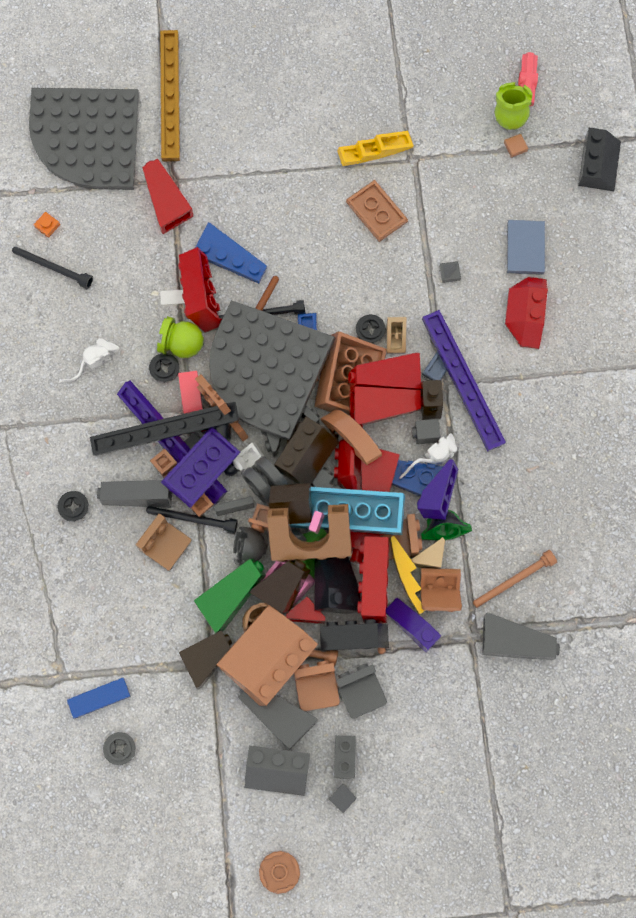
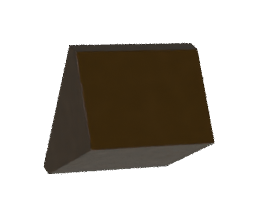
M311 484L271 486L269 508H288L290 524L311 523Z

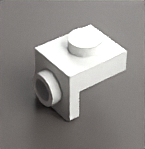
M252 442L234 459L233 465L237 470L243 472L248 467L254 468L255 461L264 455L257 444Z

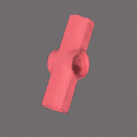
M528 52L522 55L518 86L524 87L526 85L531 89L532 101L530 106H533L535 89L538 82V73H536L538 56Z

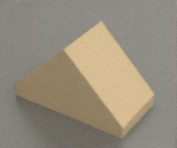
M387 317V353H406V317Z
M442 537L411 559L414 565L419 568L441 569L445 544L444 538Z

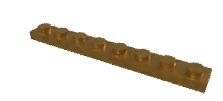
M160 30L162 162L180 161L178 30Z

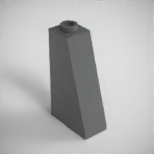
M162 480L101 482V488L97 489V499H100L102 505L152 506L158 508H171L172 492L161 483Z
M485 613L483 617L482 655L554 660L556 655H559L560 644L557 643L556 637L491 613Z
M242 689L239 691L240 695L238 698L289 750L318 722V719L276 695L266 706H259Z

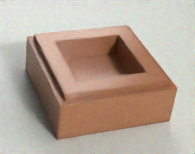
M521 134L504 140L511 158L528 151V147Z

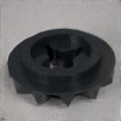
M365 315L356 324V333L359 339L373 344L380 341L385 335V323L376 315ZM369 323L370 326H372V328H375V330H373L372 335L369 333V331H366V329H368Z
M161 353L153 357L149 364V371L156 381L165 383L166 381H172L178 375L179 363L173 355ZM161 362L165 366L169 365V367L167 368L168 373H166L164 370L159 371L162 369Z
M70 491L61 496L57 508L62 518L66 521L75 522L83 519L85 514L88 513L89 504L87 498L82 493ZM73 501L76 505H79V507L75 508L74 514L70 508H66L71 506Z

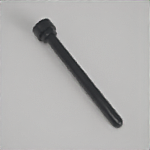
M12 248L14 254L76 280L82 288L89 289L93 282V276L90 274H78L21 248Z
M297 300L293 305L262 310L272 315L292 312L298 315L306 314L304 300Z
M152 506L146 508L148 514H161L168 518L223 528V531H227L229 534L235 535L238 519L229 518V520L225 519L223 521Z

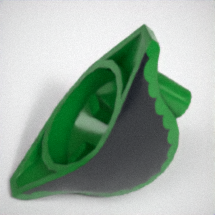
M448 510L445 520H426L427 528L421 533L422 540L438 541L443 537L444 540H451L471 532L472 527L470 524L462 521L455 512Z

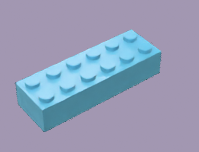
M311 487L312 517L315 511L325 515L320 529L329 530L328 505L348 504L350 532L402 535L405 506L404 493ZM310 523L290 524L292 528L309 529Z

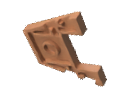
M201 374L195 378L199 384L197 389L212 407L217 406L224 415L231 411ZM238 422L230 424L242 441L249 438Z

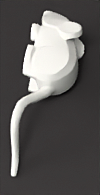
M99 338L96 341V345L89 346L84 350L79 373L73 378L58 381V383L71 382L78 379L83 372L85 364L93 370L103 364L102 361L111 360L110 355L116 353L120 348L111 342Z
M450 433L446 439L444 437L440 438L439 443L433 444L427 450L428 452L424 455L426 459L419 458L414 461L399 478L404 477L419 462L439 466L445 463L448 458H452L457 451L453 434Z

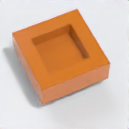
M44 212L33 225L38 231L49 238L60 226V222L47 212Z

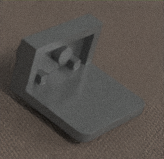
M367 663L356 668V672L351 674L349 671L338 675L339 679L336 680L347 711L353 719L387 704V699L376 677V670L373 664L370 666Z

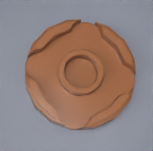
M277 851L267 855L261 862L259 876L267 890L281 894L292 890L298 883L300 868L298 862L291 854Z

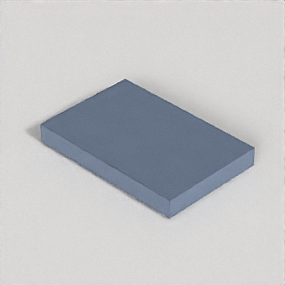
M508 220L507 273L544 275L545 221Z

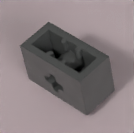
M335 735L334 778L355 779L356 736Z

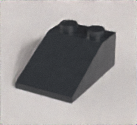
M329 557L323 560L315 558L314 611L339 614L358 612V601H361V594L359 593V586L349 557Z

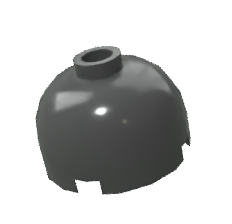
M239 527L241 532L236 533L233 553H237V559H234L235 564L242 565L249 559L260 560L267 551V544L264 543L263 536L256 529Z

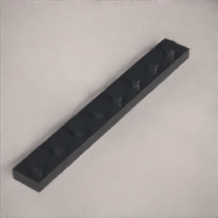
M236 402L226 403L231 410L226 415L217 406L91 436L90 442L93 456L239 422Z

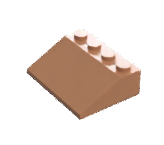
M338 331L331 335L335 337V341L321 370L314 407L328 412L338 409L350 416L349 390L351 389L348 382L349 372L356 365L384 360L387 349Z
M268 605L216 665L259 706H266L318 644L304 630L275 608Z

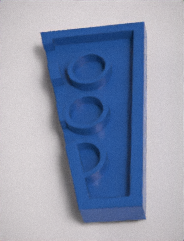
M208 222L196 245L207 256L208 262L259 284L267 269V265Z
M399 460L392 485L418 496H421L422 491L443 468L442 466H435V464L417 463L400 479L399 477L414 461Z

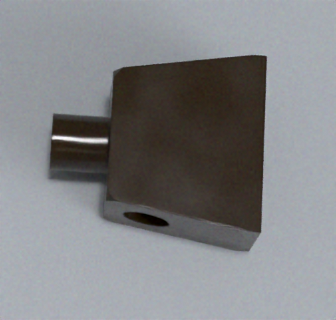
M441 380L422 381V420L441 419L443 411Z

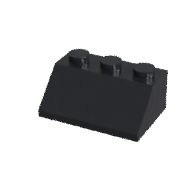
M588 128L584 140L578 186L614 192L621 141L607 130Z

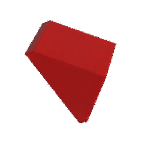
M308 597L304 598L286 614V617L292 622L325 624V616L320 611H314V603Z

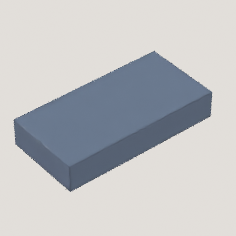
M438 351L422 373L429 380H441L447 372Z

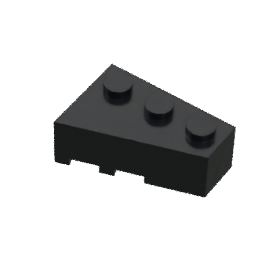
M375 619L364 620V624H357V621H345V625H338V622H326V626H320L321 651L389 648L388 624L376 623Z

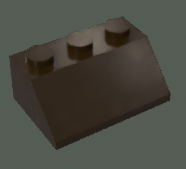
M306 416L274 465L282 475L295 483L312 484L339 442L323 426Z

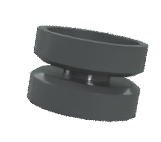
M261 456L255 461L256 470L248 467L241 475L253 493L269 506L271 486L288 485V483L277 468L267 458Z

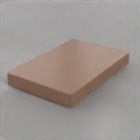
M375 180L346 199L348 206L378 242L408 222L407 217Z

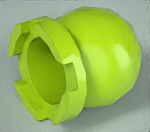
M516 82L505 83L496 92L495 118L497 123L507 130H517L524 126L530 116L532 91L526 85L521 87L516 86Z
M167 316V318H164L159 334H162L161 343L157 342V352L166 354L170 350L173 355L179 358H191L197 355L202 349L204 337L199 327L185 321L176 324L173 317Z

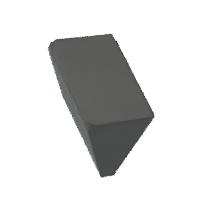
M344 784L329 797V800L342 813L357 799Z

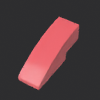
M198 372L178 373L184 414L202 410L201 393L197 389L199 384L195 380L198 377Z

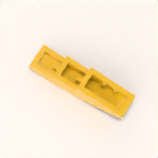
M401 131L379 134L374 139L357 141L356 145L339 147L337 152L342 166H348L391 156L411 149L414 145L409 132Z
M392 536L390 543L399 579L410 602L419 615L425 611L422 609L421 601L415 594L421 590V587L410 573L416 569V566L395 536Z

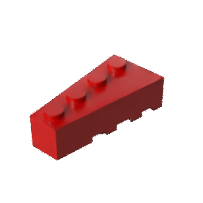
M196 247L179 255L178 267L181 272L180 283L183 287L182 298L185 302V316L206 333L218 328L222 318L218 316V311L221 310L219 303H216L213 296L216 294V290L210 280L212 274L207 256Z
M364 536V542L360 543V554H364L363 562H360L359 573L363 574V581H359V593H362V601H358V613H361L363 622L364 620L375 619L376 623H387L389 538Z

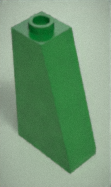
M247 560L194 600L215 633L221 630L223 632L252 595L250 593L251 589L265 578L266 575L263 572L265 568L259 560Z

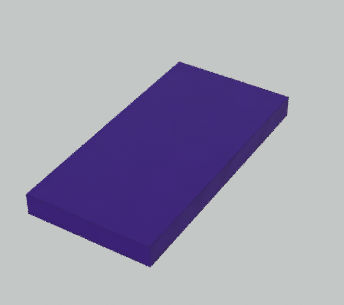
M210 428L161 483L191 508L241 452L214 428Z

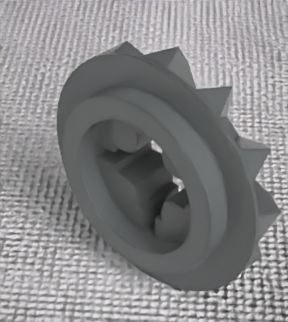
M114 733L104 742V756L114 765L126 764L135 755V742L126 733ZM115 741L119 745H125L123 748L124 756L119 752L114 753L117 749Z

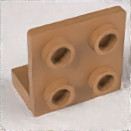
M158 514L138 540L136 547L139 551L170 571L192 540L169 524L164 516Z

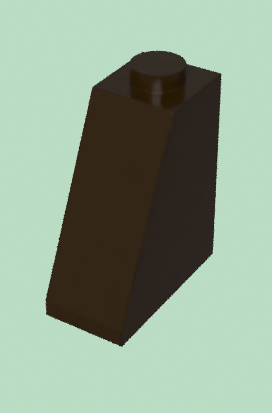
M301 560L288 561L251 589L250 593L279 612H288L311 570Z
M222 630L179 652L197 690L201 689L218 668L216 664L230 649V645L233 644L228 633L224 635Z

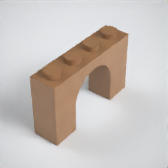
M348 504L328 505L329 531L324 538L316 542H304L294 536L290 528L288 508L268 509L267 521L272 561L285 562L294 559L304 561L311 558L323 560L329 557L346 558L347 556H352Z

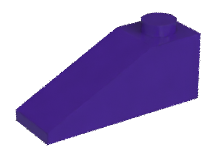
M453 459L448 460L422 491L421 498L417 502V509L423 518L446 519L459 470Z
M398 597L386 608V614L425 653L441 638V635L425 619Z

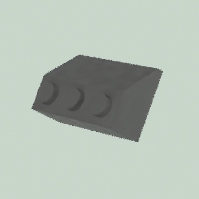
M249 745L244 788L305 796L310 753Z

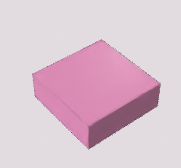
M314 512L309 526L311 532L319 533L325 516L323 513Z

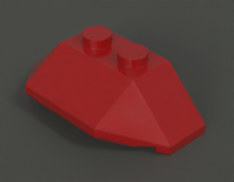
M527 277L509 288L505 325L518 341L517 343L520 347L540 348L546 312L547 279Z
M342 439L339 442V448H335V460H338V467H334V478H338L337 484L341 489L361 490V459L355 455L354 448Z

